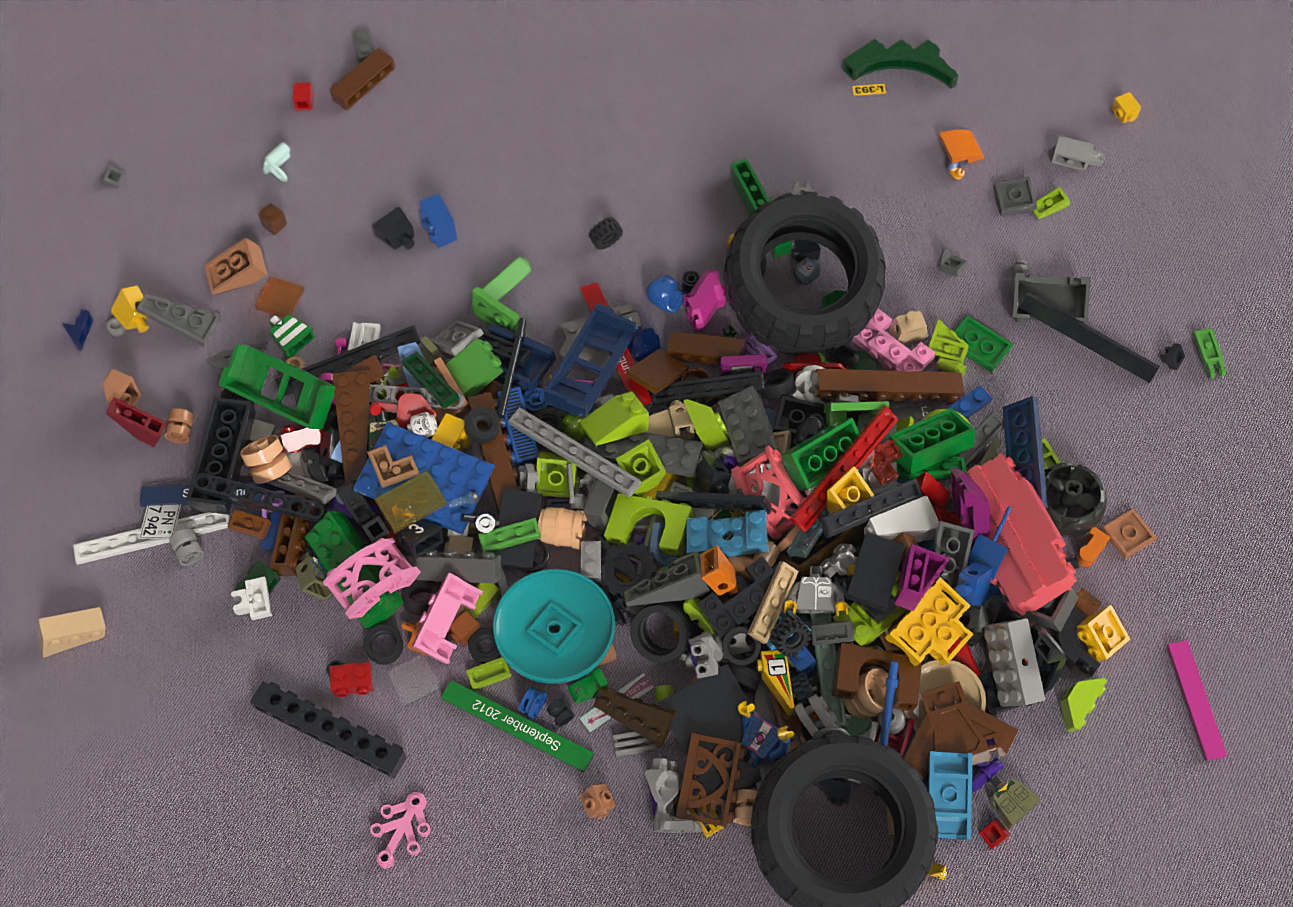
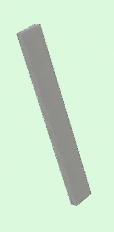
M520 407L508 420L509 425L629 498L641 485V480Z

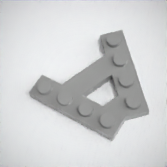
M631 303L613 308L615 315L634 310ZM589 316L561 324L566 341L558 353L559 358L564 359ZM584 347L578 358L605 367L610 355L601 349L600 353ZM580 366V367H582V368H584V369H587V370H589V371H591V372H594V373L600 375V373H598V372H595V371H593V370H590V369H588V368H585V367H583V366ZM615 369L610 380L622 384Z

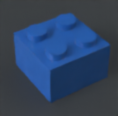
M439 193L419 201L420 209L418 212L422 219L420 222L424 230L427 229L429 231L428 237L431 243L435 242L436 246L441 248L457 241L454 219Z

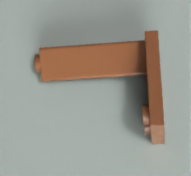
M441 357L434 360L435 368L433 369L454 391L462 394ZM465 397L464 405L459 409L434 408L436 411L437 427H439L446 413L457 418L463 417L466 419L470 409ZM459 400L454 402L452 405L458 404Z

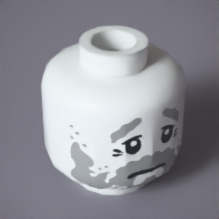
M428 412L413 415L410 418V424H407L408 431L426 438L433 436L435 430L438 429L434 415H430Z

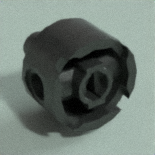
M970 605L962 613L959 621L967 630L969 629L973 633L967 641L968 646L973 647L976 646V643H987L983 626L994 624L993 611L990 608L981 606V609H976L975 605Z

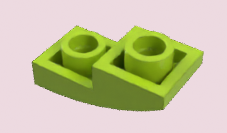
M698 597L685 600L683 608L691 621L698 619L699 626L704 632L711 630V633L714 634L710 624L696 606L701 600Z

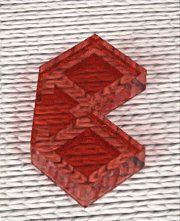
M893 440L877 445L874 451L870 470L881 485L895 481L899 477L890 463L901 459L903 454Z

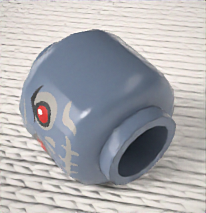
M805 257L794 266L795 272L793 275L801 284H811L820 276L819 267L821 265L815 258L811 260Z

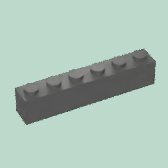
M430 550L414 560L405 551H400L412 567H417L421 573L415 580L443 581L447 573H451L465 582L496 583L501 579V555H494L493 552L475 554L473 551H466L463 554H456V551L453 550L444 551V553Z

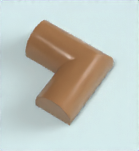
M386 445L367 452L381 488L419 475L412 455L393 462Z
M768 541L769 552L757 553L753 558L744 555L730 556L728 560L734 567L737 576L752 580L745 571V568L761 556L764 557L772 568L780 554L779 548L774 543Z

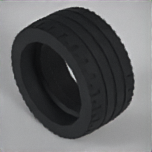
M677 601L651 603L645 605L635 615L630 628V636L634 647L641 656L655 663H666L677 659L689 648L688 640L694 638L695 625L694 621H691L689 615L685 613L683 606ZM652 613H664L677 624L680 637L678 644L674 648H661L648 637L646 620Z

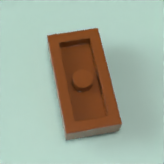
M235 510L227 527L232 531L264 540L272 522L266 518Z

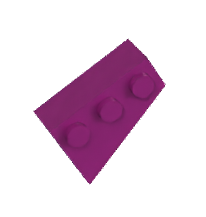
M911 544L902 561L894 604L914 611L950 558Z

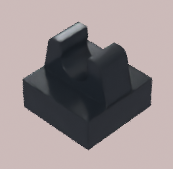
M1174 343L1172 347L1165 348L1167 355H1160L1163 363L1169 365L1170 369L1177 370L1183 362L1185 354L1181 344Z

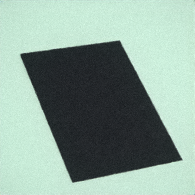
M728 664L718 669V675L703 677L658 702L662 709L676 711L671 729L686 756L688 755L692 733L742 743L743 720L738 706L744 701L747 702V706L749 702ZM700 741V746L711 753L717 747V744ZM743 745L742 748H745L743 761L739 760L738 769H741V776L739 782L735 781L734 790L746 789L761 781L758 765L755 768L745 762L750 750ZM725 747L718 751L716 755L718 759L722 754L727 753L724 757L725 761L729 762L732 760L733 752L730 748ZM706 758L705 764L702 760L698 761V767L701 769L705 768L709 760ZM713 764L707 772L697 775L708 796L718 790L724 783L719 771ZM732 767L725 768L731 778ZM728 791L720 797L724 801L727 800Z

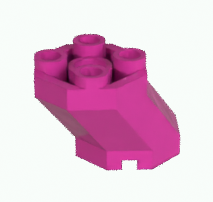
M717 269L704 271L692 291L683 295L684 308L687 307L688 311L686 315L695 332L703 331L717 308L723 307L726 304L724 296L726 288L719 281L720 276Z

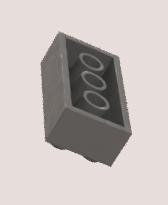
M753 386L718 402L740 466L761 454L768 445L772 449L779 451L762 398Z

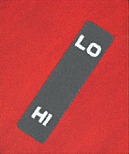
M934 404L889 409L900 421L909 416L913 419H923L928 413L935 410Z

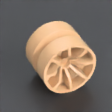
M269 435L255 440L240 452L245 465L251 466L249 473L256 484L272 481L285 474L292 466L286 453L281 452L283 446L277 435Z

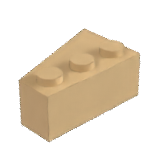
M97 607L38 619V640L42 657L44 658L105 637L106 627L101 608Z

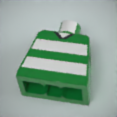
M287 315L282 320L278 316H274L269 322L273 327L270 329L271 336L287 359L296 355L315 339L312 328L292 315Z

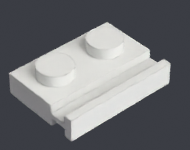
M353 322L348 351L379 339L380 324H357Z

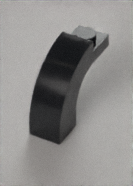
M353 481L336 493L364 536L371 543H374L388 534L389 531L381 518L368 505L363 495L354 491L355 483Z
M1073 607L1061 632L1055 630L1054 640L1061 647L1063 655L1067 658L1065 665L1069 669H1072L1076 664L1083 673L1093 676L1101 663L1083 651L1076 640L1077 626L1085 620L1086 615Z

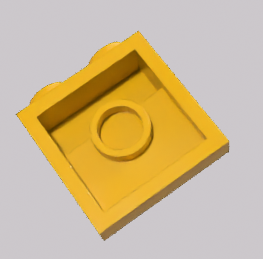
M1112 605L1104 606L1094 616L1087 617L1077 626L1079 639L1086 643L1088 654L1097 661L1107 660L1130 640Z

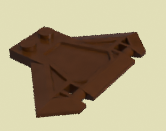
M960 681L919 693L926 715L903 759L913 766L924 780L929 778L926 761L929 751L973 753L972 765L991 760L990 753L996 751L999 757L1007 755L1019 730L966 702ZM993 738L994 743L987 745L985 740Z

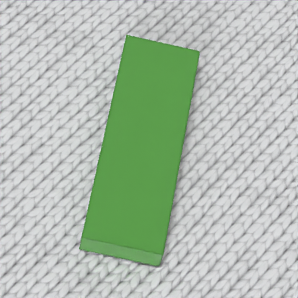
M536 518L497 528L488 533L478 534L483 552H493L541 538Z

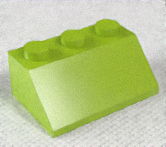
M688 399L684 400L695 431L707 450L715 452L720 447L731 445L728 439L730 436L727 427L718 412L714 413L713 409L709 406Z

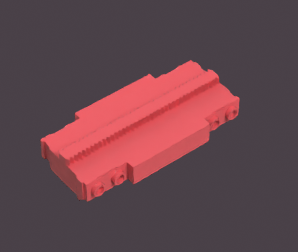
M999 453L996 458L989 460L982 466L975 465L968 470L967 474L982 489L989 502L990 533L986 536L987 538L993 540L1007 507L1011 506V511L996 541L1007 547L1008 550L995 578H991L990 582L995 586H999L1002 594L1008 597L1009 601L1007 604L1009 608L1023 616L1027 611H1036L1065 591L1071 590V586L1077 580L1074 576L1075 569L1065 560L1067 556L1062 547L1066 544L1033 485L1022 477L1018 471H1015L1014 467L1016 465L1011 457L1006 458L1002 453Z

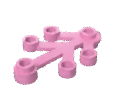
M413 792L408 795L406 802L394 806L384 805L381 808V814L385 819H390L394 814L406 811L403 818L382 825L375 823L371 826L370 832L377 838L381 837L384 833L396 829L386 849L377 855V863L381 868L388 869L393 866L395 861L393 853L404 833L408 842L407 850L409 854L415 856L420 853L421 848L416 842L411 825L414 815H416L419 824L417 827L419 835L426 837L431 832V828L426 823L423 813L427 800L422 793ZM418 799L420 802L418 805H413V800ZM385 809H391L390 814L385 815ZM379 827L381 828L380 832L377 834L373 833L374 829ZM422 827H427L428 830L425 833L420 832ZM416 845L418 847L417 850L414 852L410 851L411 846ZM388 855L387 861H381L382 856Z

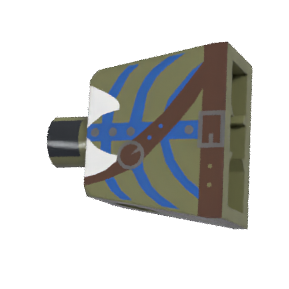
M305 553L302 556L303 561L295 568L300 589L325 601L333 595L331 590L323 584L328 572L321 561L314 557L313 553Z

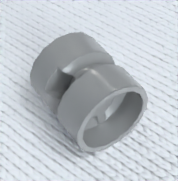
M192 529L179 530L169 538V542L176 552L177 559L181 565L194 564L203 557L204 553Z

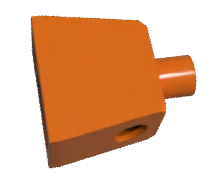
M718 545L700 554L701 578L717 595H723L726 592L730 596L735 595L739 590V587L736 585L735 569Z

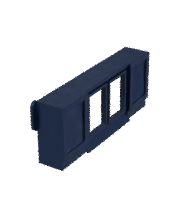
M596 304L545 388V403L586 418L635 336L636 322L615 315L614 310L609 307ZM586 344L612 354L605 367L578 358ZM574 363L600 373L593 387L566 377Z

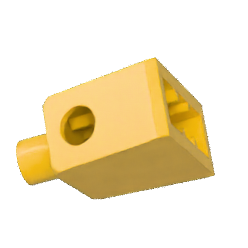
M137 285L121 289L110 311L125 329L137 328L140 333H143L149 329V325L145 321L147 317L136 311L143 299V295Z

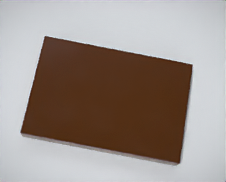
M658 349L626 371V376L652 393L657 394L683 376L689 367L663 350Z

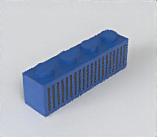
M520 387L511 389L505 417L501 418L503 427L506 428L507 445H510L512 450V463L515 462L517 468L525 464L536 463L539 455L535 440L508 423L510 417L519 407L527 411ZM503 391L498 392L496 399L498 409Z

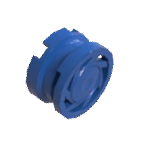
M536 387L533 392L528 390L525 392L523 400L526 410L530 414L534 415L533 413H536L539 409L542 410L543 407H546V409L550 407L549 404L545 403L544 389Z
M531 686L519 705V712L527 713L528 717L535 719L545 705L547 693L539 692L538 688Z

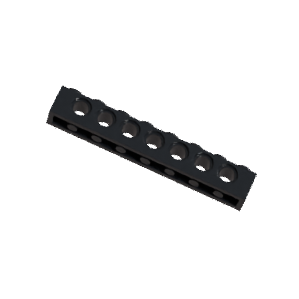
M262 681L250 700L251 705L256 710L393 779L407 758L401 746L395 743L390 745L385 742L386 740L377 734L372 736L368 734V730L359 725L354 727L350 725L351 722L343 717L338 719L332 716L333 713L325 708L321 710L316 708L315 704L310 700L305 699L302 701L298 699V695L292 691L284 692L280 690L281 687L274 682L268 684ZM281 698L278 704H272L275 699ZM293 707H299L297 712L289 713ZM310 716H316L313 722H307ZM327 725H334L332 730L324 731ZM344 734H351L348 740H342ZM362 743H369V746L367 748H359ZM381 751H386V752H387V754H386L385 757H383V758H378V757H377V755H378L379 752H381Z

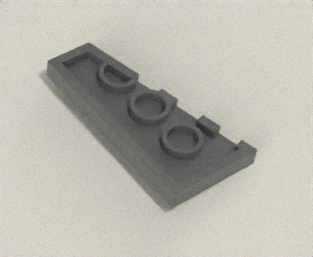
M149 294L144 295L136 309L142 315L203 347L221 317L220 314H210L206 310L199 308L196 310L181 303H171L170 300Z

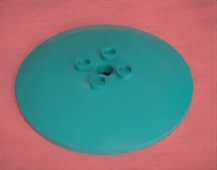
M543 570L525 576L506 591L495 611L493 633L500 655L514 671L537 682L564 683L585 676L603 661L614 639L615 617L608 597L589 578L568 570ZM556 625L560 627V631L558 633H551L549 628Z

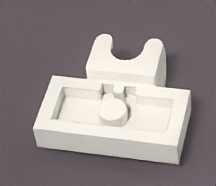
M265 577L245 581L246 590L242 589L231 593L235 602L241 601L240 604L233 606L236 615L250 613L252 620L272 616Z

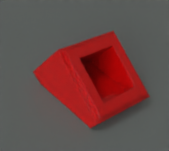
M994 819L978 832L991 850L1011 836L999 819Z

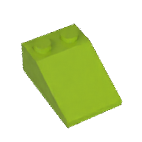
M629 392L610 399L586 418L582 419L580 425L595 446L649 431V412L635 394Z

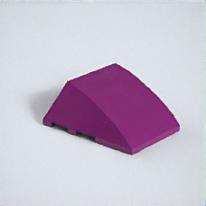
M951 468L952 499L957 517L961 518V527L974 530L971 551L979 534L986 537L990 533L989 502L982 489L967 474L957 468Z

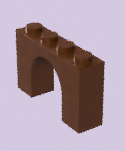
M852 642L841 643L836 652L832 696L852 700L857 693L859 671L865 666H878L889 673L890 661L898 662L896 678L898 679V686L895 688L893 708L913 712L919 702L922 662L914 666L907 654H896L891 650L881 651L872 646H857Z

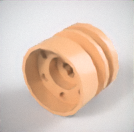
M876 668L859 675L858 689L852 700L843 698L844 705L850 714L855 717L869 719L884 712L887 689L885 680L888 678L886 671Z

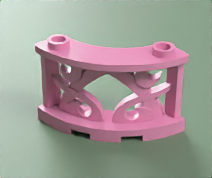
M393 538L379 539L377 542L356 552L337 568L327 573V578L323 581V584L331 590L346 610L345 614L349 619L363 617L372 606L381 600L380 595L386 591L392 593L398 589L410 586L421 573L417 567L410 565L394 545L395 540ZM363 565L382 566L379 573V583L375 584L368 580L358 582L359 573ZM388 571V574H391V575L388 576V577H385L384 575H385V573ZM343 578H346L347 580L342 583V587H349L350 585L351 587L342 592L337 584ZM362 587H369L370 589L364 593ZM350 594H352L353 604L347 598Z

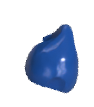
M669 275L654 280L646 288L648 300L656 307L669 313H676L683 303V295L688 294L683 290H678V283Z

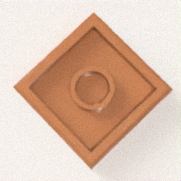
M1134 508L1101 527L1102 532L1111 537L1109 541L1124 560L1157 540L1155 534Z

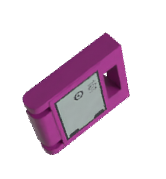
M761 354L724 356L721 358L720 376L763 371L766 374L767 356Z

